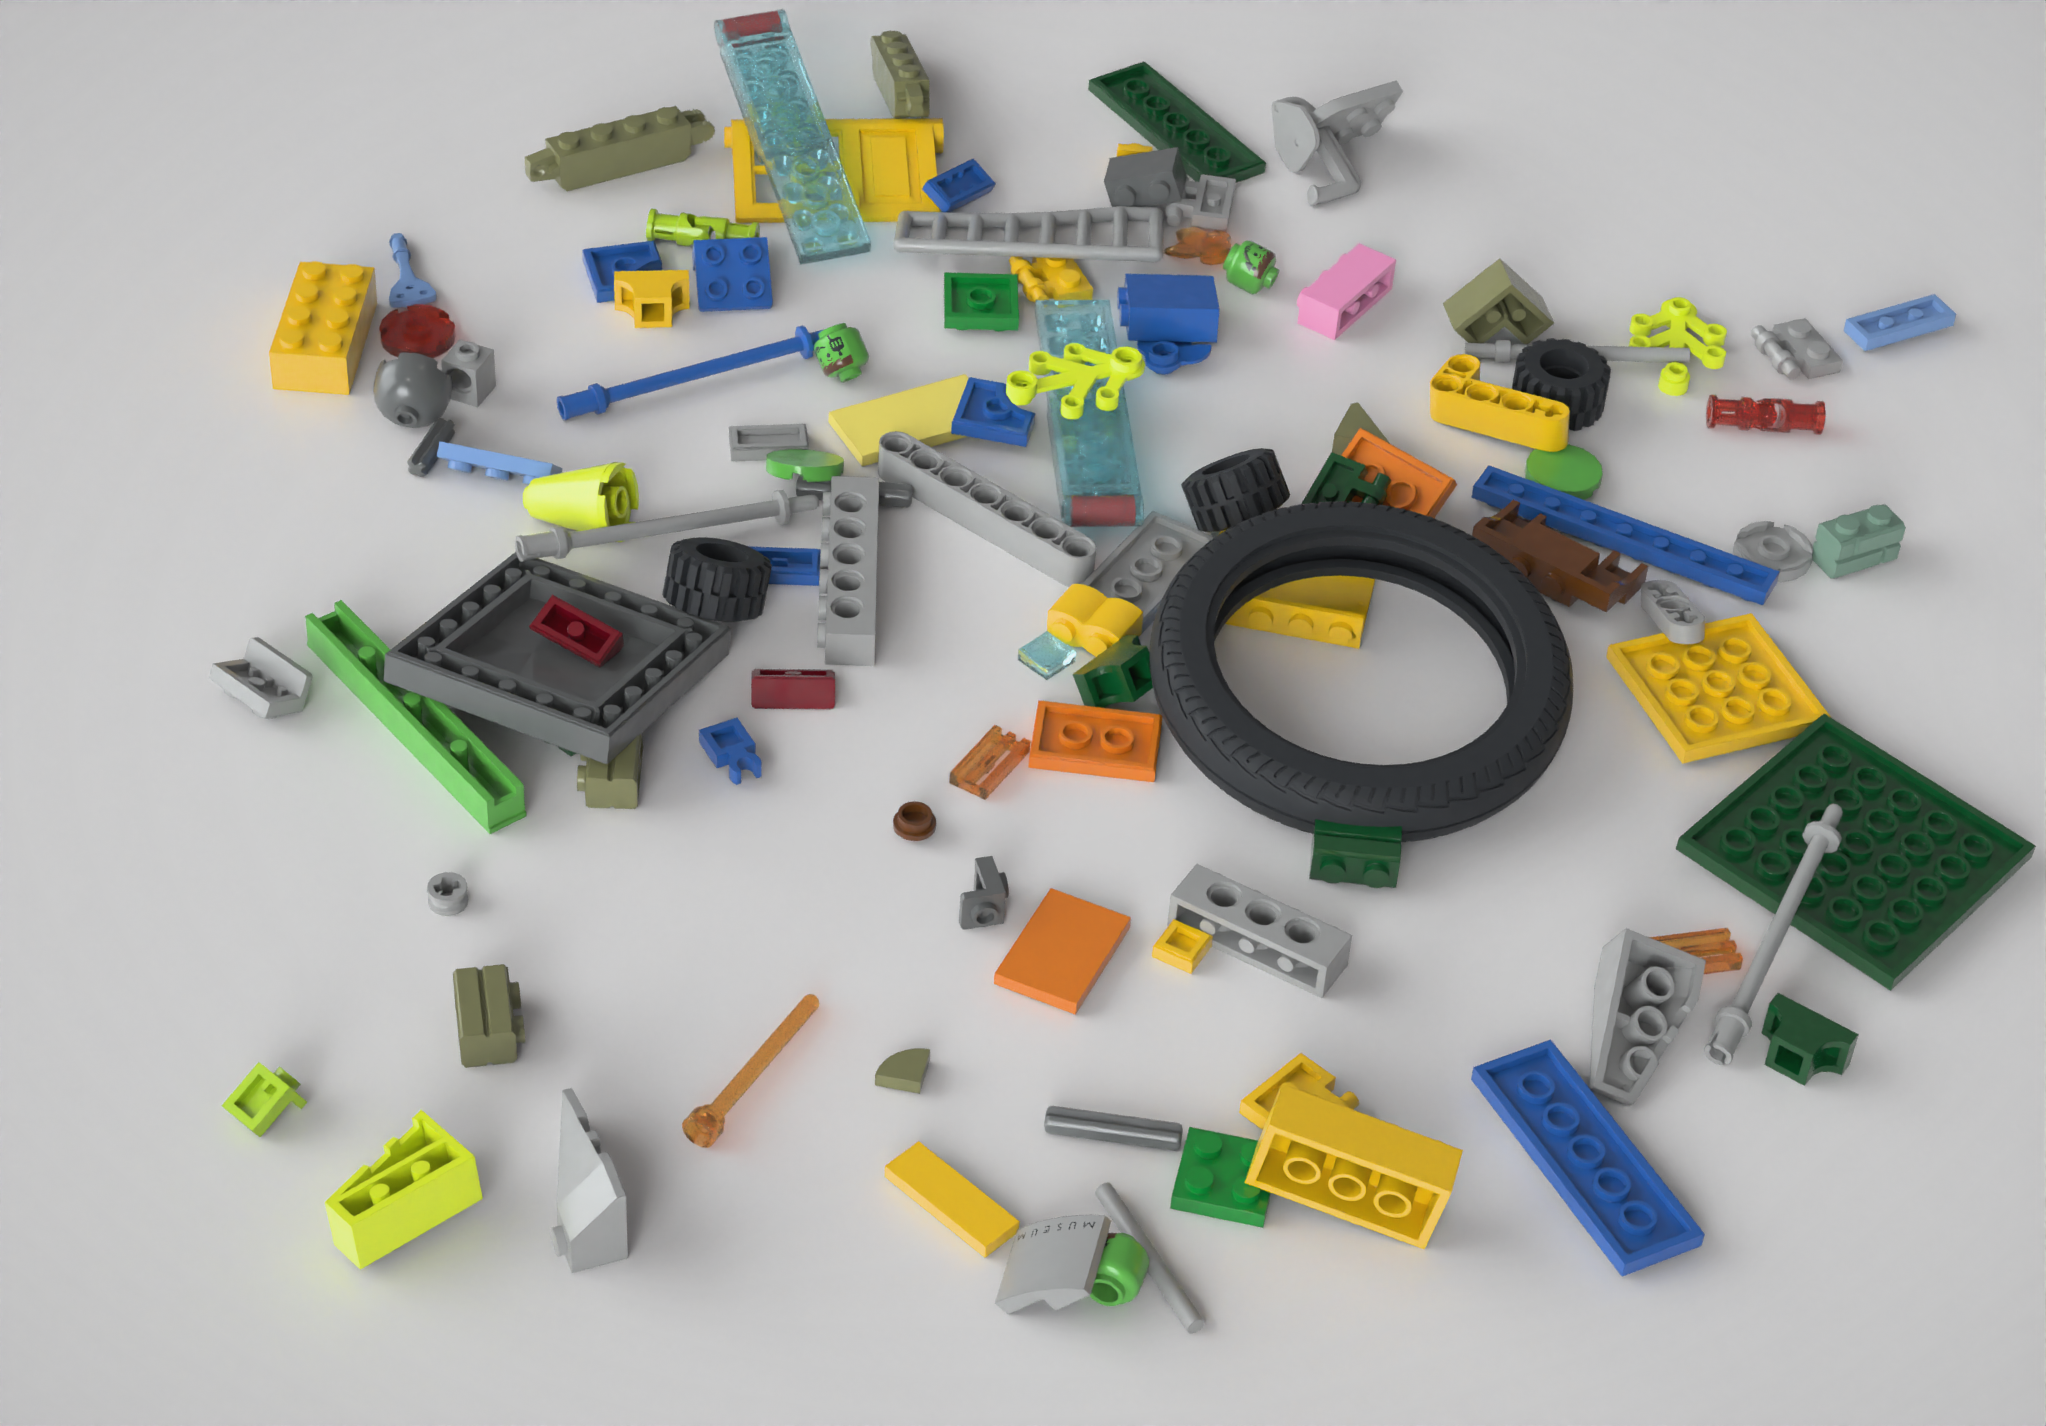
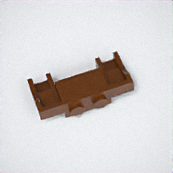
M1514 499L1496 515L1483 517L1473 526L1472 536L1489 545L1514 564L1540 593L1568 607L1580 599L1593 607L1607 612L1617 602L1625 605L1641 589V585L1646 580L1649 566L1643 563L1632 573H1629L1618 567L1621 553L1614 550L1598 565L1600 553L1546 527V516L1539 514L1530 522L1519 518L1520 502Z

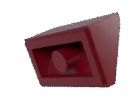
M553 594L529 626L534 632L599 668L619 653L624 646L623 633Z
M754 669L751 677V705L755 709H833L835 706V671L819 669Z

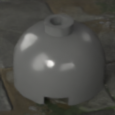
M399 353L398 359L388 362L385 359L382 360L376 371L373 387L375 403L382 415L394 424L408 428L429 426L443 416L450 402L453 391L452 376L450 374L446 376L437 368L438 362L433 358L418 353Z

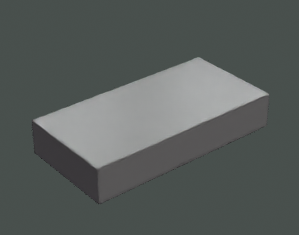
M806 424L729 426L731 461L766 460L768 453L778 450H809Z

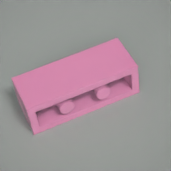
M1359 243L1350 252L1343 254L1338 262L1328 271H1323L1312 285L1305 287L1301 291L1297 300V307H1299L1297 323L1333 340L1337 339L1392 290L1396 259Z

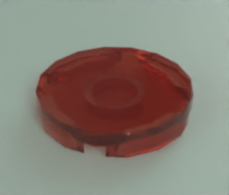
M414 304L407 306V311L398 313V309L389 312L381 320L379 336L382 347L393 356L398 357L399 353L406 352L435 358L446 353L453 346L456 330L454 321L452 322L449 319V314L444 310L431 305Z

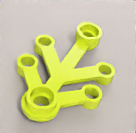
M1675 297L1664 301L1660 312L1649 316L1639 313L1632 316L1629 330L1635 336L1630 338L1629 347H1665L1669 345V348H1690V352L1702 360V364L1710 369L1723 367L1726 351L1721 346L1725 343L1726 328L1719 324L1707 325L1699 319L1696 307L1689 300ZM1664 325L1670 328L1650 338L1647 337L1651 334L1652 330ZM1690 328L1692 331L1703 337V342L1706 345H1704L1702 342H1700L1698 339H1696L1694 336L1688 333L1685 329ZM1668 362L1666 367L1661 370L1658 387L1663 393L1671 396H1680L1687 392L1690 374L1687 367L1683 365L1684 363Z
M1070 343L1064 347L1063 359L1051 356L1045 351H1035L1029 356L1030 372L1014 371L1007 376L1006 394L1012 403L1027 405L1032 402V399L1038 393L1074 385L1069 395L1061 399L1060 413L1067 419H1078L1083 416L1084 400L1098 379L1110 377L1105 387H1100L1096 391V407L1103 411L1115 410L1118 407L1121 388L1126 381L1138 378L1144 373L1145 362L1140 351L1132 347H1119L1112 354L1088 349L1079 343ZM1086 362H1089V363H1093V364H1096V365H1095V366H1088V365H1084V364H1085ZM1051 370L1060 372V374L1047 376L1037 379V377L1035 376L1049 374Z

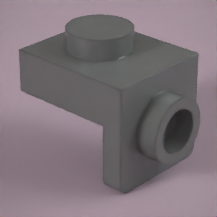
M993 856L975 858L974 891L964 892L960 895L959 923L963 930L1004 924L1005 899L1009 896L1007 877L1004 872H998Z

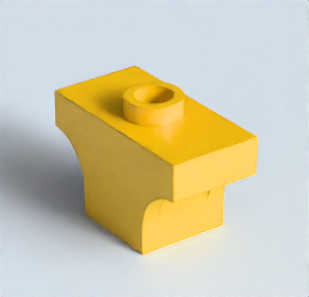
M689 270L614 271L615 310L629 313L634 318L635 328L672 327L673 315L678 311L690 309Z

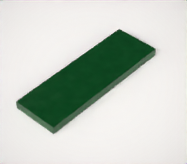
M1145 61L1089 80L1088 90L1158 150L1178 147L1185 172L1195 182L1200 181L1201 174L1236 179L1237 183L1265 173V161Z

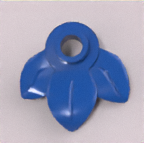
M1137 341V349L1145 356L1146 366L1155 373L1162 375L1172 373L1180 368L1181 365L1202 362L1211 353V345L1208 344L1192 345V342Z

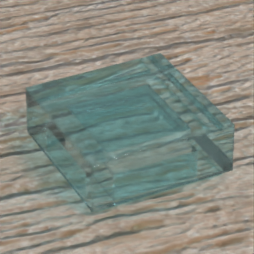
M1047 631L1018 649V661L1045 680H1048L1076 662V651Z

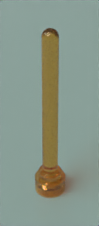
M813 994L804 996L711 1104L695 1107L682 1123V1129L692 1143L708 1148L721 1136L724 1131L725 1115L818 1009L819 999Z

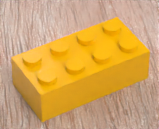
M318 261L299 262L269 351L273 389L350 394L377 307L375 267H365L357 264H326Z
M1282 1084L1258 1140L1245 1183L1425 1249L1452 1193L1463 1150L1404 1129L1393 1123L1358 1112L1352 1108L1309 1094L1306 1091Z

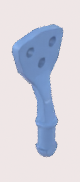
M401 233L393 234L389 244L393 250V259L400 269V279L391 288L389 305L393 308L415 307L436 301V291L429 283L415 277L409 265L411 253L407 249L406 238Z

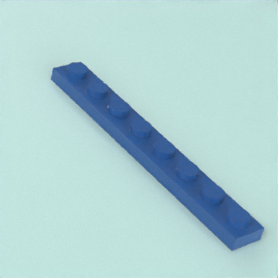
M1488 465L1473 486L1471 498L1484 502L1489 506L1503 509L1514 499L1520 502L1518 515L1527 520H1533L1536 516L1542 514L1546 516V526L1557 529L1562 533L1579 537L1600 547L1615 550L1635 560L1643 561L1673 574H1679L1698 581L1708 587L1717 588L1741 597L1746 601L1764 605L1778 581L1780 572L1490 465Z

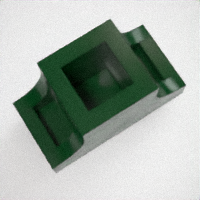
M1138 635L1124 636L1072 674L1084 706L1104 708L1118 702H1135L1153 688L1149 649L1147 646L1141 645Z
M1777 993L1769 1003L1761 1032L1771 1041L1764 1065L1804 1086L1812 1076L1820 1072H1833L1842 1075L1850 1065L1859 1034Z

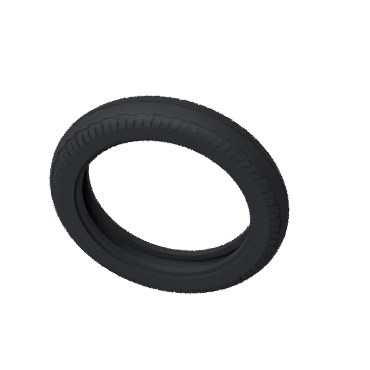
M1346 501L1319 502L1317 504L1315 502L1294 505L1288 508L1283 507L1238 523L1209 541L1182 566L1162 598L1152 627L1149 655L1155 698L1166 725L1184 753L1209 780L1235 800L1269 819L1313 834L1315 819L1359 826H1402L1401 843L1445 836L1472 827L1514 803L1539 780L1559 750L1571 717L1573 670L1568 646L1549 605L1531 581L1509 560L1474 536L1435 518L1401 508L1362 502L1346 503ZM1321 576H1356L1378 579L1401 585L1428 596L1449 608L1470 625L1487 644L1498 663L1506 687L1507 706L1486 732L1469 744L1443 756L1421 762L1394 765L1361 764L1342 761L1304 749L1279 736L1258 721L1240 703L1224 679L1217 661L1214 641L1222 627L1237 610L1256 596L1277 586L1301 579Z

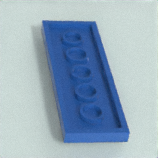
M1551 1039L1473 1067L1471 1077L1473 1083L1622 1277L1702 1246L1705 1233Z

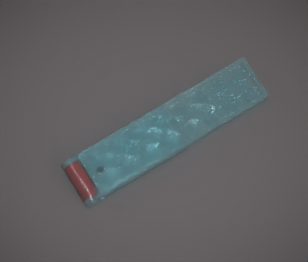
M779 9L715 20V37L718 47L721 48L720 55L758 161L760 165L764 164L800 265L870 252L871 241L788 23L785 10Z
M1035 300V318L1040 351L1048 352L1051 356L1063 359L1064 347L1070 343H1079L1088 349L1112 354L1117 348L1110 300ZM1086 362L1084 365L1095 366L1096 364ZM1051 370L1044 377L1060 374V372ZM1110 377L1098 379L1084 400L1083 416L1078 419H1067L1060 413L1061 399L1069 395L1074 385L1046 391L1048 404L1047 422L1060 516L1062 522L1070 527L1143 526L1144 503L1124 385L1119 392V403L1115 410L1103 411L1095 405L1096 391L1100 387H1105Z

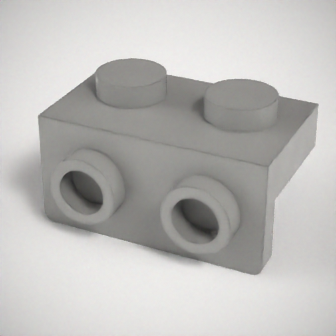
M255 637L249 639L244 659L213 663L209 679L222 687L228 696L239 699L252 708V712L255 715L265 719H274L277 716L303 711L312 681V674L261 638Z

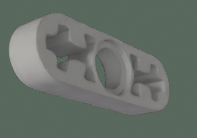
M1652 580L1641 585L1642 609L1670 641L1678 644H1695L1705 638L1704 615L1675 583L1666 580Z

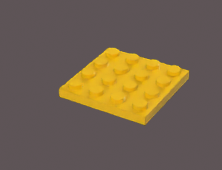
M1752 613L1705 623V638L1695 644L1674 643L1664 633L1608 646L1606 658L1682 764L1794 738L1821 715L1826 714L1831 717Z

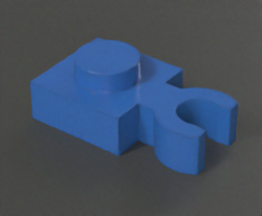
M738 718L699 730L700 745L716 768L729 766V778L734 784H741V770H750L756 778L761 777L762 763L761 759L756 755V744Z

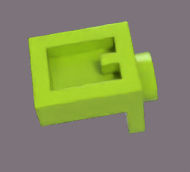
M258 1062L221 1106L257 1136L261 1137L290 1102H293L302 1109L307 1101L295 1092L301 1084L279 1066L272 1073Z

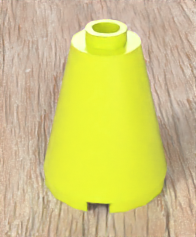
M613 462L534 478L529 486L524 489L523 505L531 517L575 531L634 523L629 522L631 509L638 510L639 507L638 484L632 468H624L626 463Z

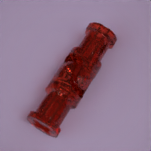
M1709 395L1706 406V426L1709 429H1714L1716 425L1738 426L1739 430L1744 431L1755 427L1760 431L1789 433L1791 429L1811 430L1814 435H1821L1825 425L1826 410L1824 401H1816L1815 404L1793 403L1792 399L1763 398L1755 402L1751 397L1742 396L1740 400L1718 399L1717 395ZM1774 404H1777L1779 407V416L1777 415ZM1723 411H1726V412H1734V414L1721 413V412H1723Z

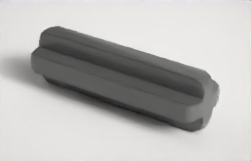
M438 418L407 461L410 466L408 468L410 474H417L420 477L428 474L438 459L436 456L439 442L449 443L455 434L453 421Z

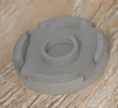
M1762 521L1751 523L1740 529L1733 546L1734 555L1779 571L1777 582L1796 580L1807 573L1812 562L1813 546L1806 535L1796 528L1785 524L1784 528L1773 527L1774 522Z

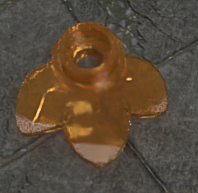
M1182 228L1176 231V238L1179 243L1164 249V254L1183 259L1200 257V262L1206 265L1222 264L1231 250V236L1221 230L1207 233L1200 228Z

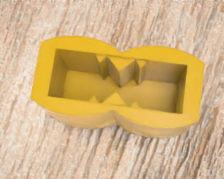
M1072 584L1048 610L1047 633L1061 643L1073 647H1083L1097 657L1126 635H1138L1139 637L1142 634L1143 611L1126 600L1107 598L1103 593L1090 586Z

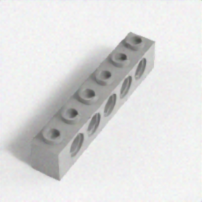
M832 476L831 492H823V516H830V518L822 517L821 541H829V543H821L820 567H828V569H820L819 594H827V596H819L818 620H824L826 623H818L817 648H825V665L874 666L879 478Z

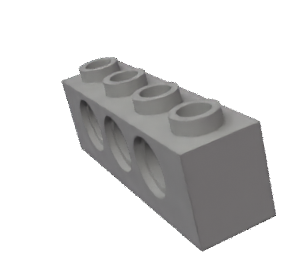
M1199 864L1193 867L1170 896L1167 926L1175 919L1213 936L1212 947L1321 998L1324 997L1348 965L1352 940L1351 934Z

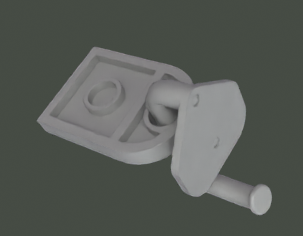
M1397 80L1336 98L1317 109L1299 97H1287L1272 103L1275 147L1287 168L1292 172L1302 171L1317 151L1336 182L1323 187L1311 185L1307 193L1308 202L1311 206L1352 195L1360 189L1361 180L1340 145L1361 135L1364 137L1372 136L1382 128V122L1395 109V103L1403 93Z

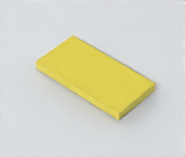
M966 374L833 410L829 412L828 422L861 466L878 462L879 440L888 432L898 431L906 433L930 447L965 438L967 436L951 434V426L969 378Z

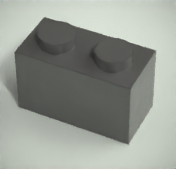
M1176 147L1110 158L1104 184L1112 207H1143L1181 201L1187 175L1179 149Z

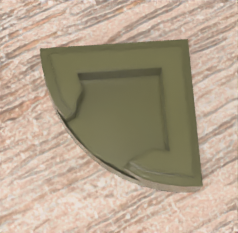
M908 1049L891 1055L877 1069L875 1085L920 1094L930 1061V1049Z

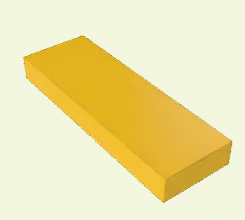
M918 1141L885 1165L884 1177L983 1257L986 1258L1016 1235L1019 1229V1220Z

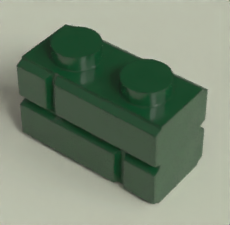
M1315 819L1311 843L1309 879L1323 880L1331 884L1343 882L1367 885L1371 888H1396L1401 860L1402 826H1359Z

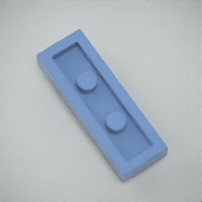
M1933 294L1846 319L1843 331L1864 351H1868L1954 325L1956 313Z
M441 441L439 442L436 456L448 461V468L452 470L471 473L473 466L486 469L485 476L508 481L509 474L523 476L522 483L527 485L534 478L562 473L563 469L551 463Z

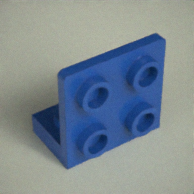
M767 237L693 240L692 265L693 271L696 272L698 309L700 312L772 308L773 300Z

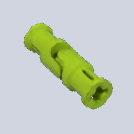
M651 208L646 225L647 241L663 239L676 241L677 245L690 246L691 244L693 245V240L711 239L714 231L716 239L760 237L759 222H753L751 225L730 223L728 218L697 217L690 213H681L679 216L658 213L657 209Z

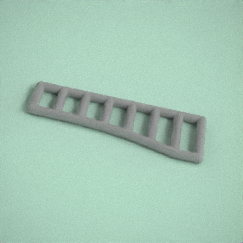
M1132 206L1029 213L902 211L898 215L893 247L897 252L1159 262L1163 258L1164 214L1157 207ZM1113 221L1112 246L1091 245L1092 223ZM1128 221L1149 222V247L1127 246ZM1077 224L1076 244L1054 243L1056 226ZM911 226H933L931 239L909 238ZM947 227H969L967 240L945 239ZM983 227H1005L1004 241H982ZM1019 227H1041L1040 243L1018 242Z

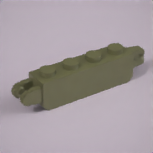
M885 31L881 33V36H871L870 48L873 77L894 119L928 118L930 114L929 78L906 34H902L899 31Z
M677 106L662 107L657 111L641 115H631L625 119L605 124L600 123L586 129L563 132L558 136L546 138V149L525 156V173L531 182L555 179L561 188L571 191L683 162L691 154V146L701 144L703 141H710V138H713L715 127L710 121L705 119V115L698 109L681 112Z

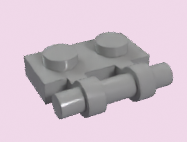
M1201 174L1200 181L1194 182L1189 181L1187 177L1182 200L1169 202L1166 205L1165 215L1167 216V223L1170 226L1176 227L1181 223V220L1189 217L1192 218L1191 226L1201 227L1206 230L1227 231L1236 179Z
M1806 318L1776 324L1773 326V331H1767L1761 325L1754 327L1751 331V336L1755 339L1757 349L1762 354L1769 355L1772 359V365L1777 372L1785 374L1790 380L1799 377L1801 371L1808 379L1835 374L1841 371L1843 360Z

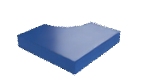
M655 241L582 250L583 263L597 303L615 301L614 271L662 270V261Z
M969 377L952 421L951 434L1027 447L1035 424V413L1021 409L1012 403L1006 394V384Z

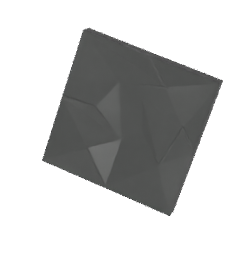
M515 552L385 654L384 682L486 720L496 721L502 726L608 764L637 735L639 736L667 711L669 706L676 703L729 654L732 628L712 620L690 615L676 607L539 558L521 562ZM553 594L623 633L624 646L619 653L599 668L534 632L529 626Z

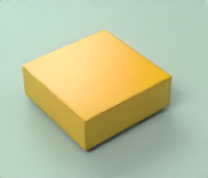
M1173 919L1154 944L1152 957L1192 974L1212 947L1213 936Z

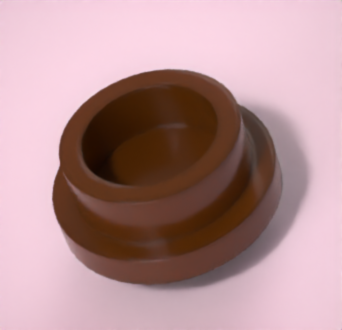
M916 801L907 802L895 814L893 829L903 839L910 841L925 840L935 832L936 818L928 805Z

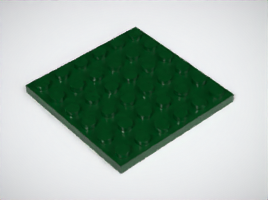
M1823 714L1682 834L1678 839L1676 850L1773 914H1776L1808 847L1803 839V833L1807 824L1813 821L1820 822L1826 808L1831 804H1838L1842 808L1843 813L1836 830L1840 833L1842 840L1837 851L1824 853L1790 925L1891 991L2032 858L2036 845L1828 715Z

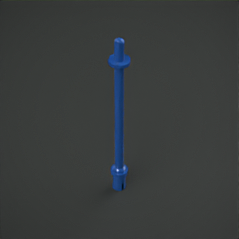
M802 325L796 327L795 337L610 388H604L598 383L588 386V390L557 397V408L562 420H569V418L595 412L598 415L605 413L610 403L788 354L800 352L804 359H809L813 357L814 345L819 340L818 333L823 330L809 333L807 328Z

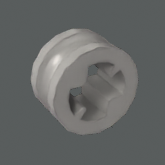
M444 872L432 877L427 885L430 909L441 916H452L464 911L468 905V887L465 878L453 872ZM448 892L453 893V895L443 896V893Z

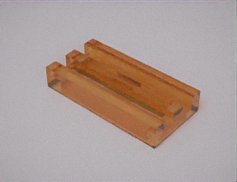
M994 725L952 769L949 783L986 800L1030 752L1031 741L1023 738L1018 742L1016 741V734L1009 731L1006 735H1003L1002 728ZM1007 750L1011 751L980 785L976 784L984 774H988L994 768L995 762Z
M1728 928L1649 937L1699 958L1702 957V959L1706 960L1704 974L1740 970L1743 957L1741 953H1736L1737 945L1735 941L1729 940L1731 933Z

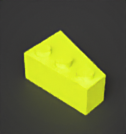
M422 1110L412 1118L413 1126L400 1139L392 1137L383 1146L385 1153L371 1167L363 1165L325 1201L334 1245L359 1269H363L483 1199L475 1156Z

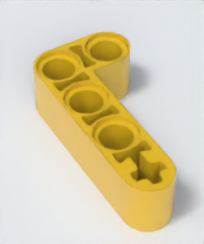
M1458 354L1450 357L1430 381V417L1436 422L1547 452H1557L1563 450L1568 445L1570 410L1567 405L1555 400L1480 381V360L1475 356Z

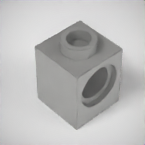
M459 340L441 360L442 372L446 376L450 374L453 379L451 400L479 407L496 387L494 349L480 346L473 342Z

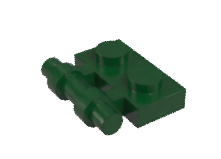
M1331 452L1301 504L1338 501L1349 503L1356 495L1363 498L1362 503L1382 505L1387 497L1385 491L1391 483V479L1385 474L1378 473L1372 483L1364 481L1368 474L1364 464Z

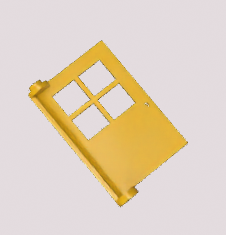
M731 119V126H724V148H731L733 155L735 223L897 222L898 215L902 211L940 212L939 207L922 188L926 181L937 176L935 154L943 153V119ZM792 137L794 165L755 166L753 138ZM799 137H838L840 165H801ZM755 174H794L796 203H756ZM802 174H840L842 202L803 203Z

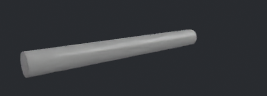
M1111 1183L1100 1185L1096 1189L1095 1195L1120 1232L1133 1236L1145 1248L1149 1256V1275L1188 1333L1192 1334L1201 1330L1205 1324L1204 1320Z

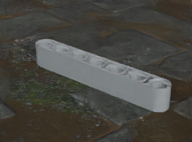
M898 431L888 432L880 438L878 474L885 482L910 484L913 489L912 497L1067 587H1070L1072 584H1082L1094 572L1096 544L1088 536L906 433Z

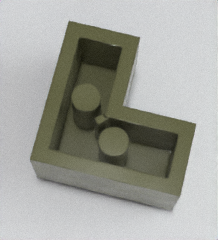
M1500 258L1443 303L1454 331L1468 343H1485L1505 327L1523 344H1529L1554 324L1543 297Z

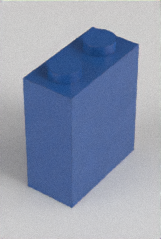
M1125 274L1124 287H1118L1117 309L1120 310V326L1126 327L1128 341L1217 343L1220 308L1213 276Z

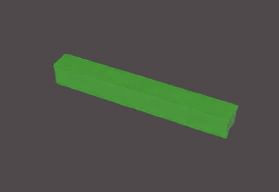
M342 600L335 602V611L317 618L313 613L305 616L307 646L489 834L526 817L524 784L445 704L384 682L385 654L390 649Z

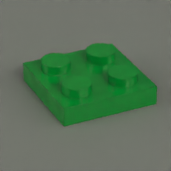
M944 272V329L962 331L969 329L999 332L1006 330L1018 331L1019 301L1017 274Z
M1189 1127L1171 1196L1170 1209L1263 1228L1271 1193L1245 1183L1258 1141Z

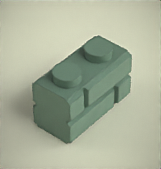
M1886 504L1873 505L1859 512L1841 515L1836 519L1818 524L1815 536L1817 541L1813 544L1812 560L1830 579L1879 565V563L1895 560L1898 558L1901 547L1899 542L1903 540L1906 527L1904 522Z

